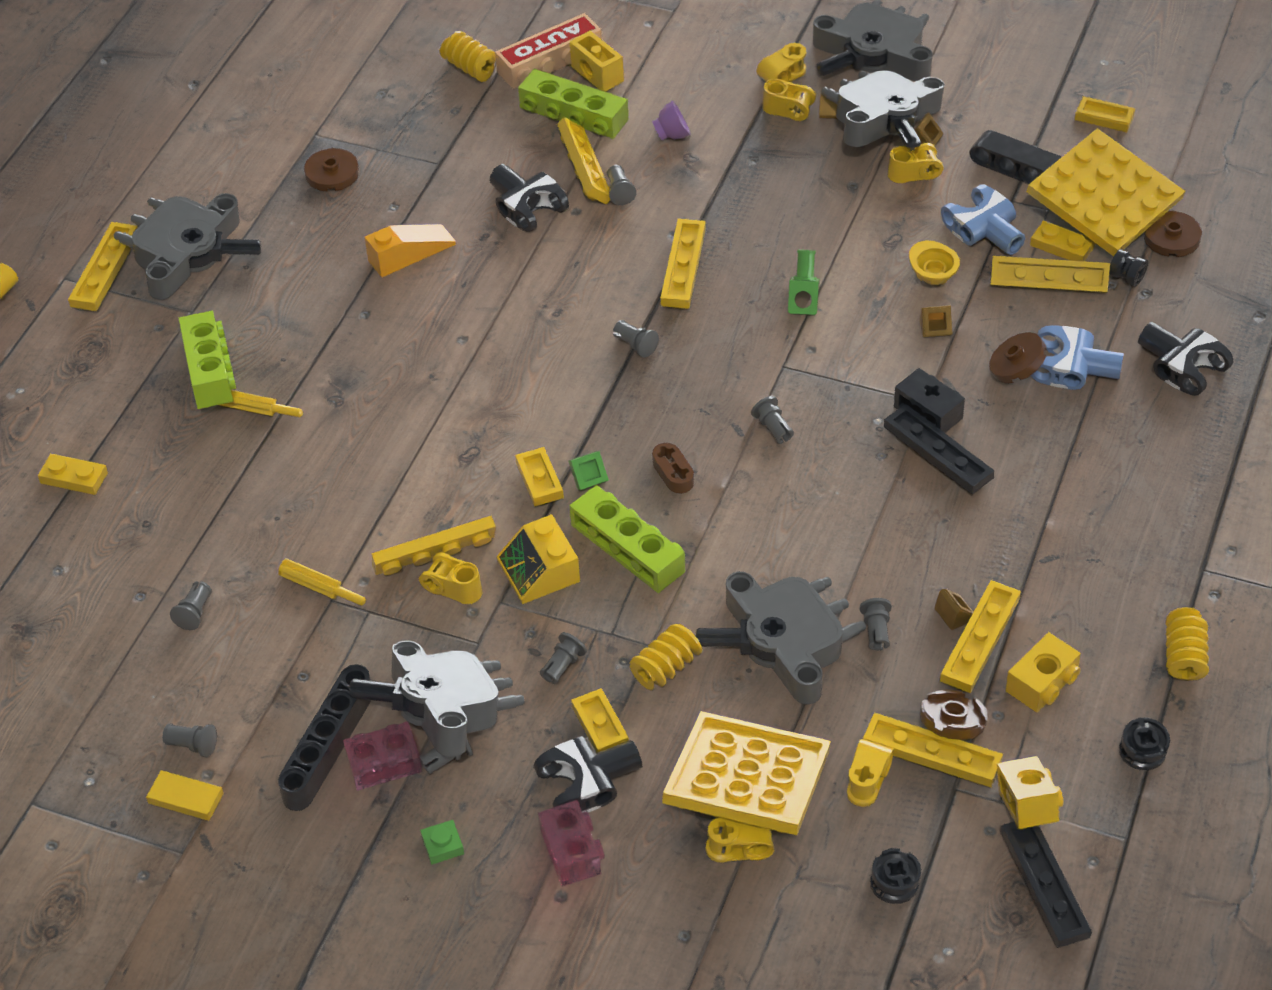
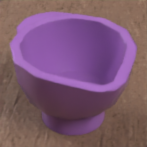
M674 101L665 105L660 111L659 117L652 121L662 141L668 137L680 139L691 135L687 123Z

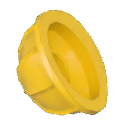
M929 240L917 242L909 250V261L917 278L931 286L944 285L947 283V280L956 274L960 267V258L957 253L939 242Z

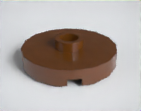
M339 148L324 149L312 154L304 166L307 183L312 188L325 192L335 188V191L343 190L351 186L359 175L357 158L351 152Z
M1168 211L1144 232V240L1151 250L1160 255L1169 256L1170 253L1177 254L1176 257H1183L1193 253L1199 247L1202 229L1193 217L1182 212Z
M1019 333L1008 338L994 351L989 361L990 371L999 382L1014 383L1012 379L1016 378L1020 380L1026 379L1043 364L1046 357L1044 352L1047 350V346L1036 333Z
M957 690L934 691L928 695L926 700L923 699L920 708V719L927 729L939 736L957 740L975 738L983 733L988 714L987 709L978 699L973 697L972 701L965 698L966 693Z

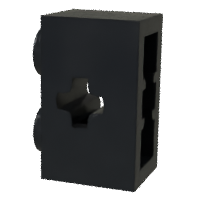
M918 368L895 386L894 408L898 410L907 404L946 433L963 419L965 398L958 391L952 390L940 382L935 376Z

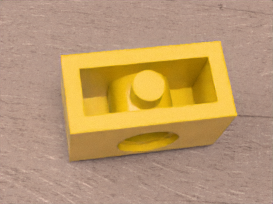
M592 31L569 42L571 67L599 90L605 92L624 82L623 56Z
M1048 632L1008 671L1005 691L1038 713L1046 704L1051 705L1057 699L1060 690L1066 684L1071 685L1077 679L1081 671L1079 668L1081 653Z
M1037 756L997 763L999 794L1019 829L1060 822L1059 807H1063L1062 791L1059 786H1054L1050 770L1048 768L1044 769Z

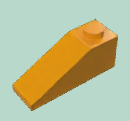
M443 225L388 226L364 237L368 261L381 278L456 245L455 240Z

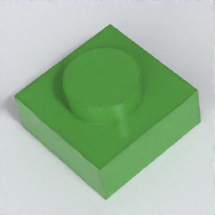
M600 451L568 460L577 490L609 480Z
M453 820L420 830L431 865L464 855L463 845Z

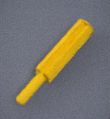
M231 390L233 402L219 405L272 417L274 412L299 418L303 415L302 409L276 404V399Z
M288 558L284 559L279 566V576L332 599H336L339 596L360 606L366 602L365 597L340 586L341 581Z

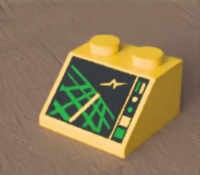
M552 514L523 525L497 555L499 565L522 604L580 582L578 557Z

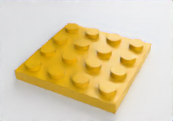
M1097 128L1028 185L1026 192L1114 256L1119 249H1125L1181 201L1186 191Z
M701 711L663 791L662 803L681 809L709 814L714 817L726 818L748 825L798 835L830 752L831 741Z

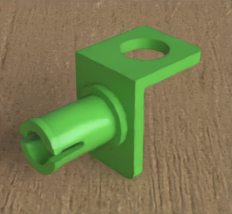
M797 250V275L791 277L789 282L788 312L790 314L815 315L817 314L818 288L820 284V278L814 276L816 251ZM800 291H806L811 295L812 302L806 308H801L795 303V296Z

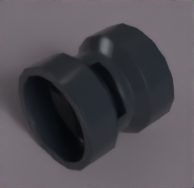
M1121 248L1116 252L1110 263L1109 275L1115 278H1125L1128 284L1137 286L1147 271L1148 260L1140 256L1135 258L1131 256L1129 251Z

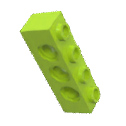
M533 69L518 87L521 109L558 121L565 117L584 127L585 130L612 139L616 137L629 120L628 99L537 69Z
M213 310L179 317L197 409L233 402L231 390L236 389L222 321H215Z
M595 485L569 505L571 526L657 593H660L685 573V552L682 547L664 537L657 527L643 521L633 509H628L622 505L612 493L605 492L598 485Z

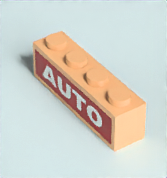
M585 13L496 51L497 73L512 89H515L521 85L533 69L551 73L570 65L569 42L589 31H592L602 39L601 29Z

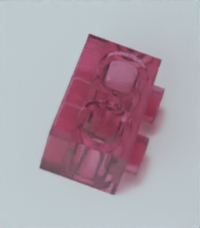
M408 721L401 724H392L366 734H357L352 738L343 740L347 761L357 791L422 772L419 753Z
M576 800L538 812L540 833L561 887L600 875V860L605 859L600 840H593L590 833L594 830L588 811L582 813ZM571 827V829L564 830L563 828ZM575 855H584V856L579 857V858L573 857V856H575Z

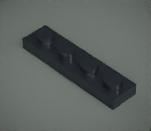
M907 404L884 419L885 429L971 494H974L994 479V469Z
M1015 821L1003 824L1001 834L1056 947L1060 948L1090 939L1092 930L1040 826L1019 829Z

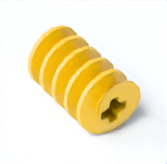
M457 31L452 36L446 38L439 49L441 57L454 64L457 68L462 69L463 72L468 73L471 77L476 78L477 81L485 82L493 74L496 61L495 52L482 45L479 41L474 40L473 37L466 35L465 32Z
M1177 608L1166 617V668L1172 677L1188 681L1202 679L1209 672V656L1207 654L1209 650L1207 644L1209 639L1207 634L1208 623L1201 618L1200 611L1195 608Z
M673 624L666 629V632L661 633L657 640H653L648 645V648L642 649L639 656H634L631 659L630 669L636 680L647 690H653L654 684L664 687L667 683L666 678L673 679L676 675L675 670L682 671L685 667L684 662L691 663L694 659L693 654L700 655L702 653V646L688 628L681 624Z

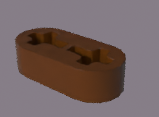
M660 443L655 446L652 452L653 466L668 489L680 494L690 491L694 486V471L679 448L672 443Z

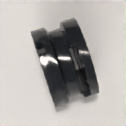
M1141 717L1131 720L1125 726L1122 733L1119 754L1123 761L1132 768L1138 770L1158 768L1166 758L1170 745V734L1166 727L1157 720Z
M900 848L886 849L882 851L879 857H875L870 876V887L874 895L881 901L890 904H901L912 899L917 893L921 878V865L917 857L911 852L908 854L901 852Z

